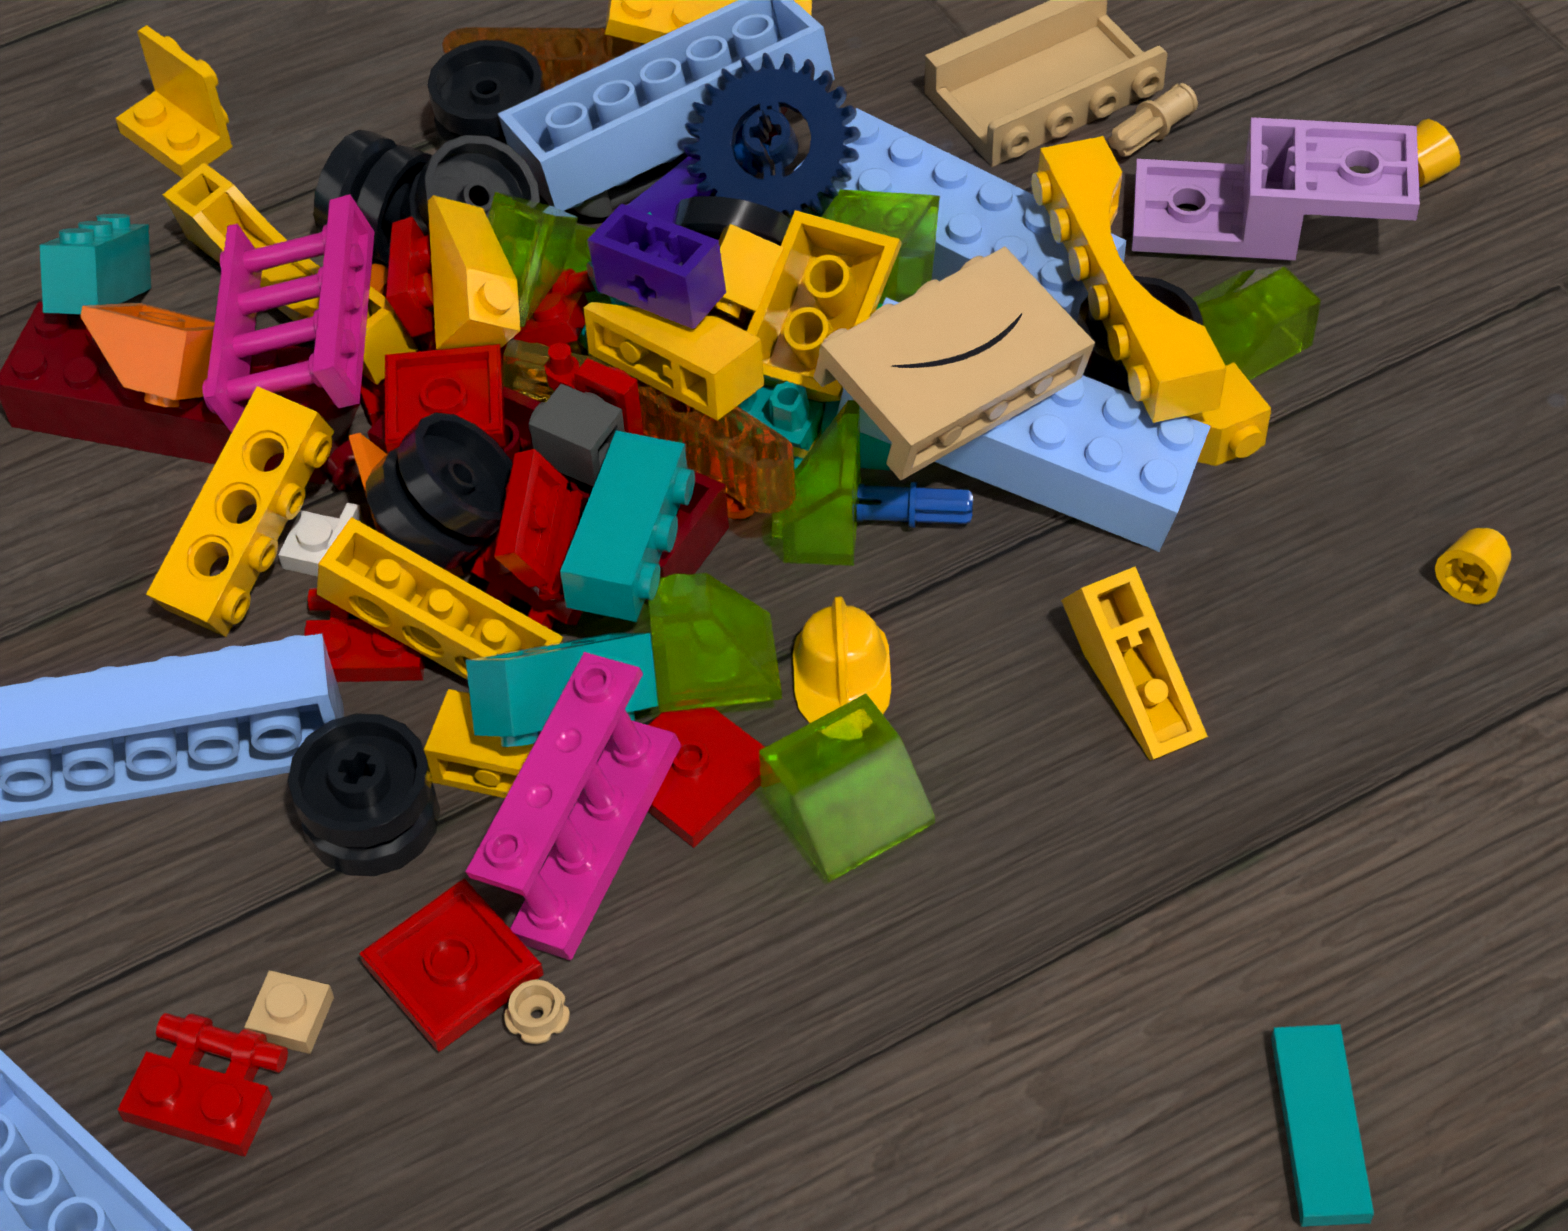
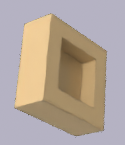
M269 970L244 1028L264 1033L267 1037V1042L311 1054L334 999L331 987L328 984Z

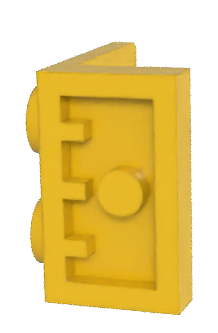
M145 25L137 33L155 91L115 119L122 135L183 179L203 162L208 165L232 148L227 129L229 118L220 104L216 89L219 84L218 78L209 64L202 59L195 60L184 52L174 39L169 36L163 37Z

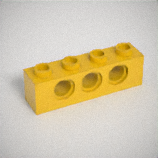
M256 387L146 593L147 596L165 610L227 637L233 624H238L247 613L251 601L250 591L260 572L266 571L273 563L278 551L277 540L284 526L302 508L305 499L304 488L314 469L321 467L330 454L334 430L317 411L261 387ZM278 453H284V458L277 468L264 472L265 464L270 457ZM257 504L253 517L247 522L237 524V518L241 510L248 505ZM229 556V561L224 571L216 576H210L212 564L220 557Z
M353 517L349 519L318 563L317 595L467 680L466 660L563 642V636Z

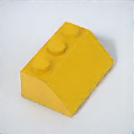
M794 211L781 247L784 248L759 307L754 312L747 329L749 333L762 339L764 385L775 388L777 384L788 381L804 386L808 399L817 402L841 400L843 386L837 380L822 387L814 379L819 348L822 342L834 331L841 328L849 330L869 319L876 311L902 245L900 239L804 212Z

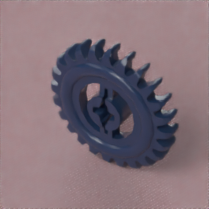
M763 53L761 70L755 72L746 58H742V77L739 79L723 68L721 74L726 86L723 91L708 83L704 86L713 103L711 105L698 102L692 103L694 111L703 119V123L693 124L688 122L685 124L686 131L691 136L699 139L698 142L684 144L683 146L684 152L689 157L701 159L695 164L687 166V172L690 176L705 178L702 183L696 186L699 195L710 196L717 193L716 196L741 199L761 204L784 215L790 214L791 217L795 210L803 212V209L806 207L817 215L821 214L823 209L819 200L820 197L825 196L832 200L839 198V193L833 186L834 181L848 182L852 179V175L842 164L854 162L859 158V154L854 148L846 146L855 142L861 136V132L857 127H846L856 117V109L851 105L839 108L846 100V89L843 86H839L834 91L829 92L833 77L827 70L814 80L815 66L810 59L804 61L803 67L798 73L795 72V63L789 53L784 55L779 69H775L769 54ZM781 107H787L801 114L808 123L811 133L808 155L802 165L789 176H785L784 168L795 159L798 154L799 143L790 123L781 113ZM744 120H746L742 131L744 144L758 165L763 167L764 179H757L744 172L737 162L734 151L736 134ZM772 123L778 135L772 137L768 154L762 143L768 141L769 133L772 132ZM773 162L775 163V175H773Z

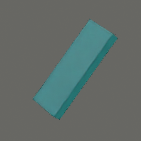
M1341 1024L1274 1027L1271 1042L1301 1227L1369 1224L1372 1221L1374 1210Z

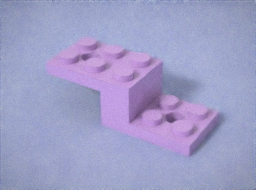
M1251 117L1244 164L1137 159L1132 251L1296 260L1304 214L1416 221L1420 206L1417 126ZM1362 166L1368 168L1370 173H1356L1349 168ZM1193 204L1198 206L1199 210L1184 211L1179 209L1177 205Z

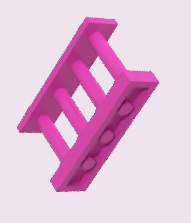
M351 194L330 199L327 225L323 226L322 232L255 249L238 223L227 226L225 248L220 254L221 278L208 376L203 382L202 390L208 409L212 413H217L231 433L246 407V400L251 398L257 386L276 393L315 383L319 388H324L337 408L360 403L375 232ZM324 255L323 266L319 268L318 274L260 288L262 270ZM320 297L319 309L315 310L313 317L255 331L257 312ZM315 340L314 353L310 355L308 361L250 374L252 355Z
M586 652L583 653L466 870L467 875L472 879L523 895L525 901L510 928L525 946L570 961L574 957L682 746L675 733L632 721L625 708L643 676L640 667Z

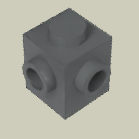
M562 383L547 402H541L535 408L529 421V433L531 434L533 449H536L558 472L593 487L615 431L625 432L621 408L605 402L596 394L581 392Z

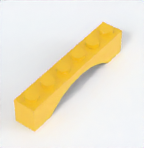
M1104 136L1040 148L1038 172L1033 173L1031 178L1034 199L1038 206H1045L1050 216L1052 235L1057 243L1063 242L1069 254V266L1072 276L1076 281L1082 280L1088 292V303L1093 318L1095 320H1102L1108 332V344L1115 360H1122L1128 372L1129 388L1134 400L1143 402L1153 423L1219 409L1227 367L1205 326L1179 315L1154 298L1132 276L1119 257L1110 227L1118 211L1122 170Z
M204 162L163 194L187 239L218 263H220V254L225 248L227 226L238 223L255 249L288 241L254 208L233 183ZM306 259L262 270L260 288L318 274L320 266L312 260ZM370 286L362 374L377 385L385 378V354L417 352L418 348L387 298ZM320 297L277 308L293 321L313 317L315 310L319 309Z

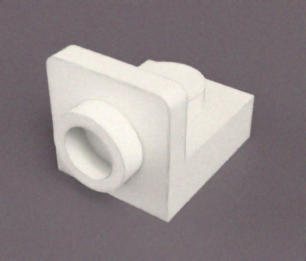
M347 503L340 518L300 510L278 554L282 568L318 576V563L349 519L353 517L365 524L360 505Z

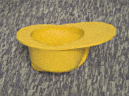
M842 596L834 597L832 605L814 613L796 637L793 649L794 692L798 709L810 725L828 734L846 736L867 730L881 719L889 707L892 690L890 655L885 633L877 626L876 622L865 611L846 605Z

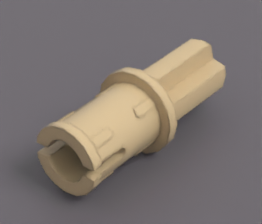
M1177 83L1154 101H1143L1136 108L1134 115L1112 130V136L1109 138L1110 147L1116 149L1120 156H1129L1152 139L1161 140L1169 134L1171 126L1187 115H1191L1197 109L1198 101L1194 91L1184 83L1179 85Z

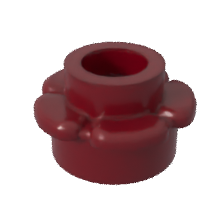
M348 440L331 454L327 460L325 470L333 477L332 483L338 490L342 491L351 487L354 491H358L363 488L351 443Z

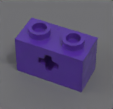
M620 204L587 239L598 292L686 327L695 329L726 293L719 240Z

